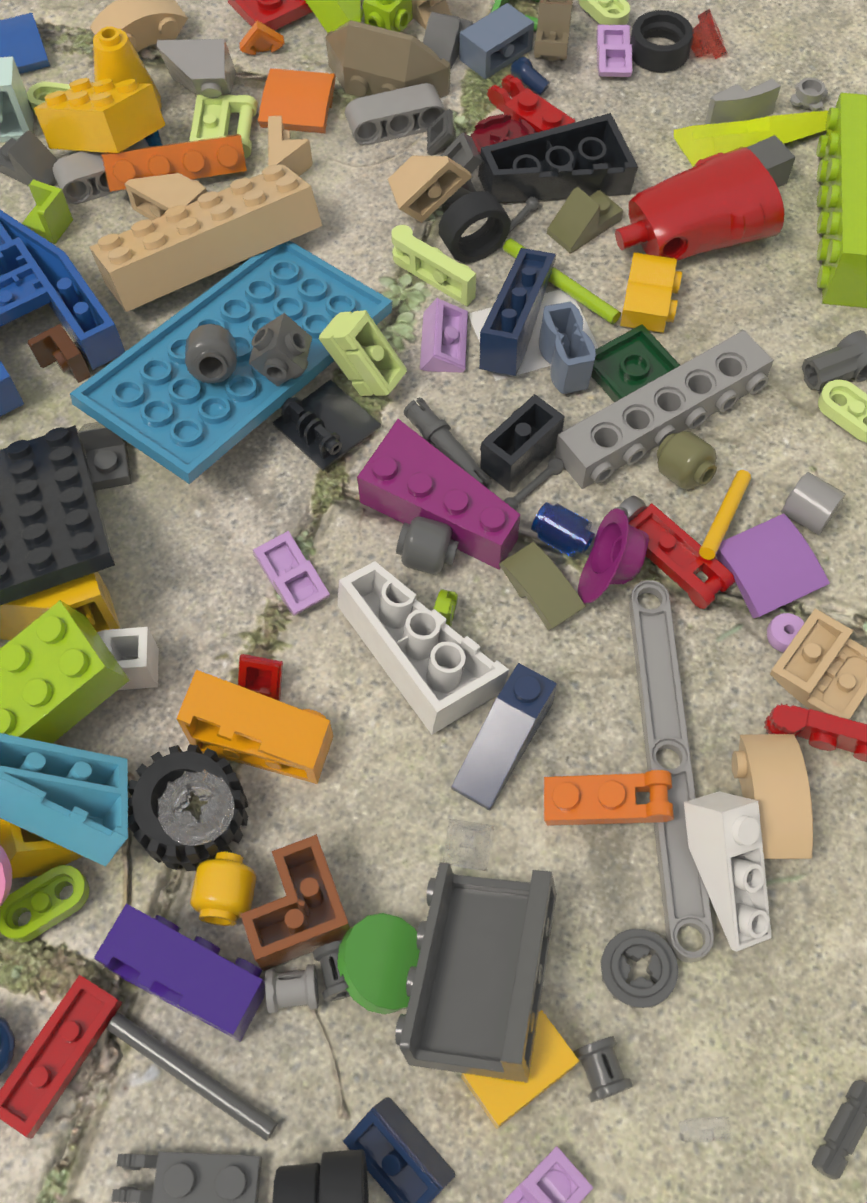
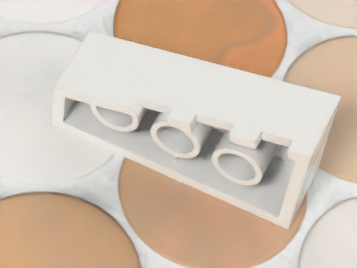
M376 561L339 580L338 608L431 735L499 695L504 687L509 669L498 660L493 662L480 652V646L468 636L463 638L446 624L447 619L435 609L430 611L416 600V594Z

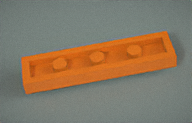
M239 134L126 150L120 153L101 154L110 192L125 190V183L129 179L180 173L189 179H197L247 171L242 139Z

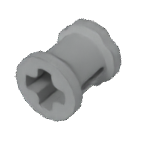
M309 964L306 970L277 973L275 969L266 970L265 991L269 1014L276 1013L279 1008L308 1005L310 1010L319 1008L318 978L315 964Z

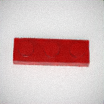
M79 975L1 1088L0 1120L25 1137L33 1139L123 1002Z

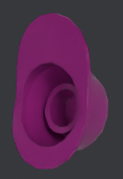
M619 508L611 510L603 518L598 528L593 548L582 570L577 592L585 604L592 603L598 599L608 588L609 584H625L633 580L643 566L649 536L646 532L629 525L625 511Z

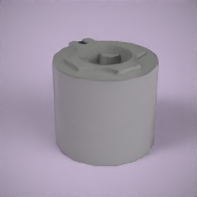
M807 472L799 479L796 486L790 492L781 513H784L788 518L815 534L820 535L839 508L846 493Z

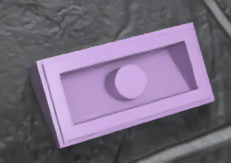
M436 298L423 314L420 370L460 373L465 371L467 310L439 298Z

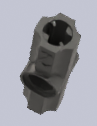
M855 331L843 338L837 347L804 359L801 368L804 374V381L810 390L816 389L820 391L828 382L833 380H848L853 377L858 382L867 380V334L864 331Z

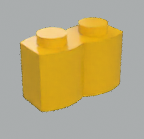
M633 253L620 326L636 328L643 324L648 331L664 333L666 322H674L678 300L671 299L672 293L678 294L682 278V271H676L677 259Z

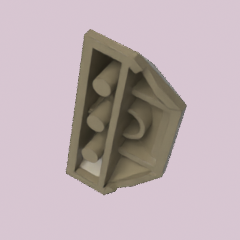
M352 20L329 32L326 36L328 65L346 94L365 97L423 83L432 84L440 98L450 93V63L444 58L440 59L432 49L415 36Z

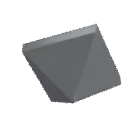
M446 110L427 128V154L430 156L447 149L456 139L452 110Z

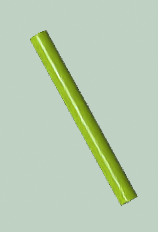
M509 238L504 243L503 251L516 259L520 249L525 247ZM553 267L549 279L550 283L613 325L619 320L621 316L620 311Z

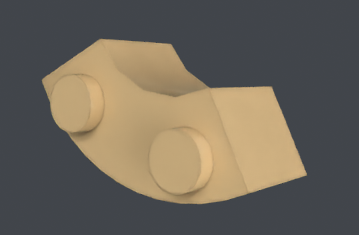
M115 0L99 13L90 28L94 35L102 28L108 26L123 30L138 53L149 45L157 44V40H176L188 17L175 0Z
M740 735L739 751H733L732 773L734 778L739 779L743 797L757 800L759 803L764 859H812L813 816L810 786L803 754L795 735Z

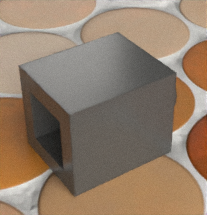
M775 135L746 147L765 166L777 187L787 184L795 156Z

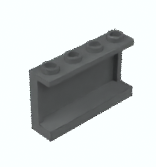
M439 863L436 878L431 877L427 886L426 899L427 905L430 906L427 921H421L417 931V949L420 950L417 967L411 966L407 976L406 993L410 997L406 1014H400L396 1025V1045L400 1046V1050L410 1066L528 1083L557 896L551 871L533 870L530 883L456 875L453 873L450 863Z

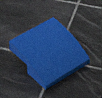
M32 12L0 20V58L13 56L19 74L50 67Z

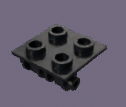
M331 379L302 401L297 397L288 398L280 407L282 415L272 422L280 432L322 471L381 427V424Z

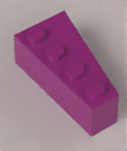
M400 419L396 420L357 476L360 503L403 524L404 522L410 524L417 516L448 524L452 529V540L459 541L457 550L498 570L501 568L499 563L507 558L518 540L521 514Z

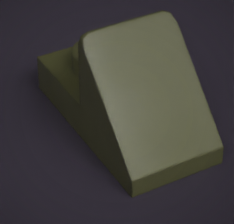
M576 187L547 228V234L571 254L621 221L623 209L600 190L588 196L579 187Z

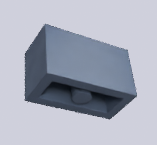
M506 3L460 32L459 60L486 80L532 50L534 22Z

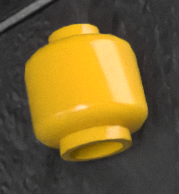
M218 852L215 859L203 861L197 867L190 905L196 912L200 913L199 919L201 921L219 926L236 925L237 919L241 918V913L251 910L257 877L252 868L243 864L244 858L241 855L230 852Z

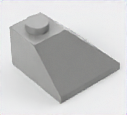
M225 39L157 40V48L173 80L194 93L209 98H216L221 96V94H231L236 79V70Z

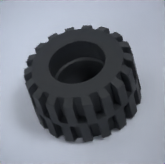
M188 744L187 751L182 752L179 745L169 747L170 754L162 756L160 752L150 756L154 762L149 767L142 763L136 770L140 776L139 780H130L128 791L132 797L128 798V814L130 815L128 816V827L134 833L133 836L158 863L163 861L168 868L177 870L180 864L186 871H196L198 862L213 859L218 852L231 853L232 851L228 846L231 841L239 844L243 837L240 826H247L248 815L245 811V808L248 807V802L236 773L225 758L220 760L217 753L209 748L202 753L198 745ZM193 789L204 790L212 794L209 809L196 823L186 827H171L165 824L167 807L177 795Z

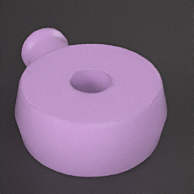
M783 613L777 615L768 624V642L774 649L784 653L805 622L794 614Z

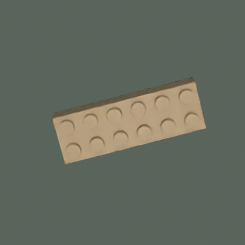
M276 164L263 169L262 174L250 179L241 178L235 180L230 184L229 188L222 191L204 193L198 197V201L189 205L171 207L166 210L165 215L156 219L138 221L132 225L130 230L123 233L105 235L98 240L97 244L89 248L105 285L123 309L128 312L322 226L311 185L284 164Z

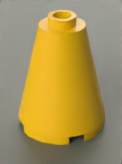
M112 26L102 28L93 38L94 82L110 78L113 83L135 79L137 83L152 84L161 110L162 103L159 90L127 34L123 30Z

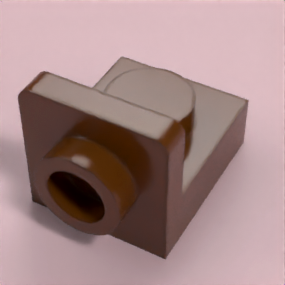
M61 324L28 340L27 343L41 368L56 362L63 373L70 370L78 383L91 376L80 351Z

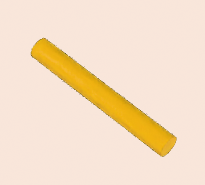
M745 470L737 471L702 543L699 554L704 559L711 560L715 558L749 485L751 474Z

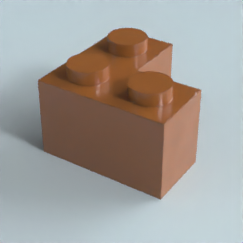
M317 834L271 851L286 896L240 914L254 959L263 971L311 953L325 944L342 940L347 930L350 929Z

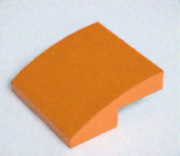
M271 68L260 105L258 117L260 127L268 128V116H282L284 130L326 133L329 108H332L335 74Z

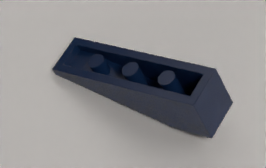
M526 248L520 249L480 331L479 369L492 371L497 374L516 376L526 354L556 260L555 253Z

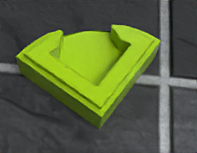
M441 589L434 609L447 619L446 624L451 627L458 594L454 591Z

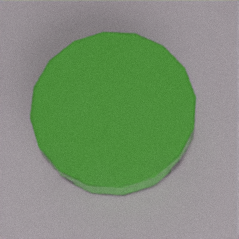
M386 913L366 916L347 930L339 945L337 966L340 977L344 975L345 982L349 986L346 990L355 1002L368 1011L385 1015L408 1007L410 997L406 993L407 976L411 966L417 967L420 950L417 949V931L402 918Z

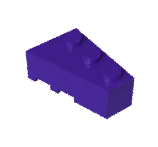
M126 903L95 954L94 959L118 977L241 1042L266 995L265 982L259 978L262 970L240 957H237L235 962L232 963L218 955L221 949L210 941L199 936L191 940L179 933L180 927L159 915H155L152 918Z

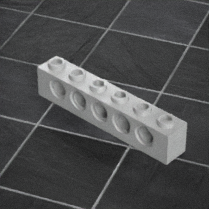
M743 330L559 433L555 457L563 461V467L582 489L594 482L597 484L602 483L618 468L625 464L633 465L638 462L646 452L660 446L668 435L679 433L688 428L695 429L719 410L724 412L730 409L741 397L748 393L751 395L758 393L768 383V374L774 360Z

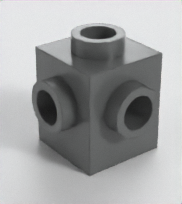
M283 313L258 329L251 342L253 349L249 364L278 387L289 379H296L304 373L308 366L307 357L312 336Z

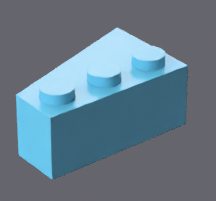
M0 733V818L106 867L128 838V759Z

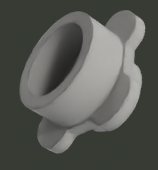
M812 77L804 78L796 84V93L791 96L790 102L804 110L819 111L823 107L822 99L827 97L828 91L821 80Z

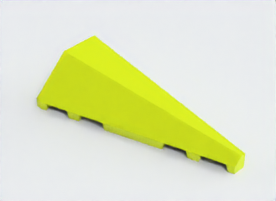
M829 110L774 115L746 121L689 126L674 129V139L691 165L694 166L700 159L717 153H727L740 147H748L774 135L785 144L826 131V119Z

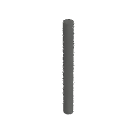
M117 1013L111 1019L107 1026L109 1032L265 1141L270 1138L278 1122L122 1014Z

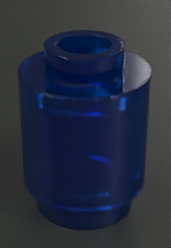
M546 502L536 514L531 526V530L538 534L537 538L571 558L577 552L583 555L595 536V533L590 531L592 527L591 521L558 503L552 505Z

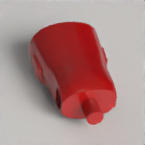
M740 147L727 153H717L700 159L693 168L637 193L629 201V219L631 224L616 229L615 238L622 251L640 244L648 255L674 258L678 261L702 252L777 236L784 224L783 200L774 179L757 156L748 148Z

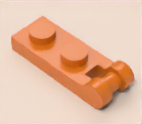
M651 770L646 773L544 777V821L547 826L672 821L674 819L673 804L668 802V790L672 789V773L665 770ZM636 792H649L650 802L647 804H637Z

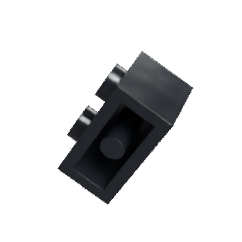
M534 394L481 442L480 468L510 492L556 449L558 434L563 432L565 416Z

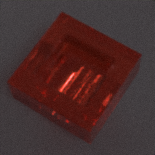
M710 9L697 15L700 23L693 28L691 45L695 57L698 58L712 53L714 58L717 59L727 54L721 31Z

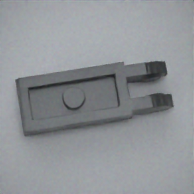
M158 1151V1156L118 1154L117 1167H122L124 1170L156 1169L153 1191L139 1190L137 1187L113 1189L111 1202L258 1203L262 1157Z

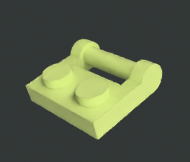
M197 94L189 141L228 136L231 113H239L237 134L241 135L244 157L248 158L252 150L250 133L252 119L257 114V100L249 95H221L216 98H209Z

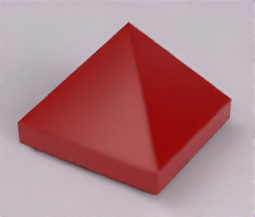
M241 654L239 658L238 686L280 701L283 661Z

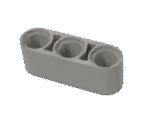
M423 83L354 99L346 106L345 116L354 140L361 145H371L427 132V128L446 110L436 88L432 84Z
M142 139L123 151L146 148L149 145L146 139ZM81 151L64 156L54 163L53 174L67 202L80 204L122 191H109L101 154H105L104 152Z

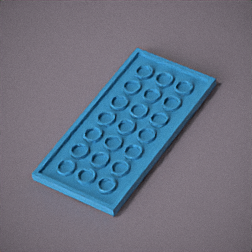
M289 240L248 259L70 393L71 401L75 407L188 484H191L279 409L288 398H292L334 362V359L318 338L340 312L351 311L353 313L354 311L366 310L377 325L392 312L393 301ZM285 313L312 336V341L307 357L308 366L300 377L296 379L291 378L277 387L249 364V359L253 349L251 342L258 329ZM201 325H220L227 329L235 338L237 345L236 369L231 377L223 382L215 384L203 383L195 379L187 369L185 363L186 339L192 330Z

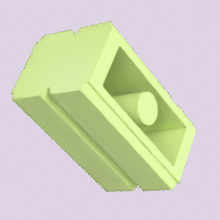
M366 310L354 311L353 313L351 311L340 312L319 335L318 339L348 380L352 381V385L360 396H372L373 394L375 396H387L407 372V368Z

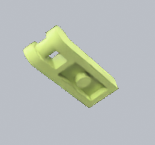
M398 225L392 229L391 238L394 245L392 254L396 265L466 307L476 298V273L467 265L458 263L443 254L438 248L431 247L414 237L412 229L407 225Z

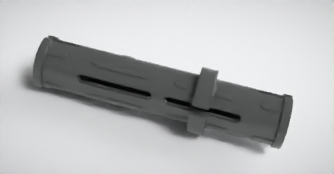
M417 398L416 401L412 400L405 407L404 415L423 436L422 438L489 489L492 484L491 478L486 475L464 447L455 439L449 431L451 429L449 424L445 420L439 419L423 398Z

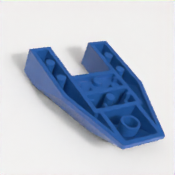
M0 210V327L49 304L92 370L122 355L125 349L115 323L67 254ZM0 361V416L24 405V402L10 375Z

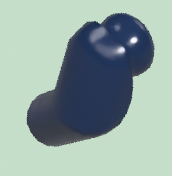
M521 57L512 63L511 75L520 79L523 84L528 86L537 95L542 96L549 87L550 82L533 68L532 62L526 57Z

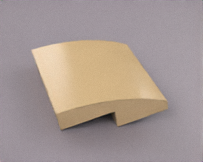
M815 608L772 668L770 675L809 710L813 709L850 720L867 694V648L850 639L854 630Z

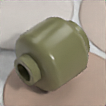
M681 431L668 435L657 450L659 472L684 490L694 489L699 485H706L716 473V450L691 431Z

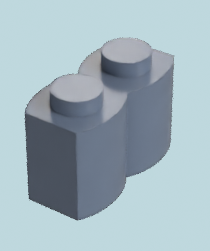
M570 301L544 307L538 342L542 356L551 364V380L556 389L562 394L588 389L596 356L595 346L591 338L582 331V315L579 309Z

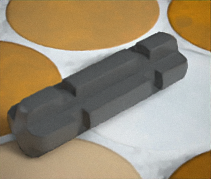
M860 1079L852 1083L845 1096L848 1103L841 1104L823 1138L826 1145L819 1146L812 1159V1165L816 1170L833 1180L841 1177L848 1164V1161L845 1159L846 1155L853 1154L867 1126V1082Z

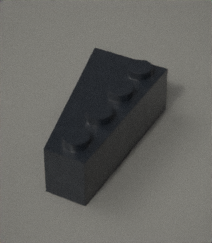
M608 113L481 147L480 155L483 162L479 165L478 177L484 190L495 195L499 202L527 201L530 197H536L538 200L568 198L576 187H579L588 196H591L598 190L602 191L606 196L630 195L638 165L612 114Z

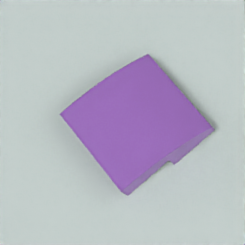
M784 513L722 541L716 553L718 561L733 574L752 618L767 614L830 584L810 546Z

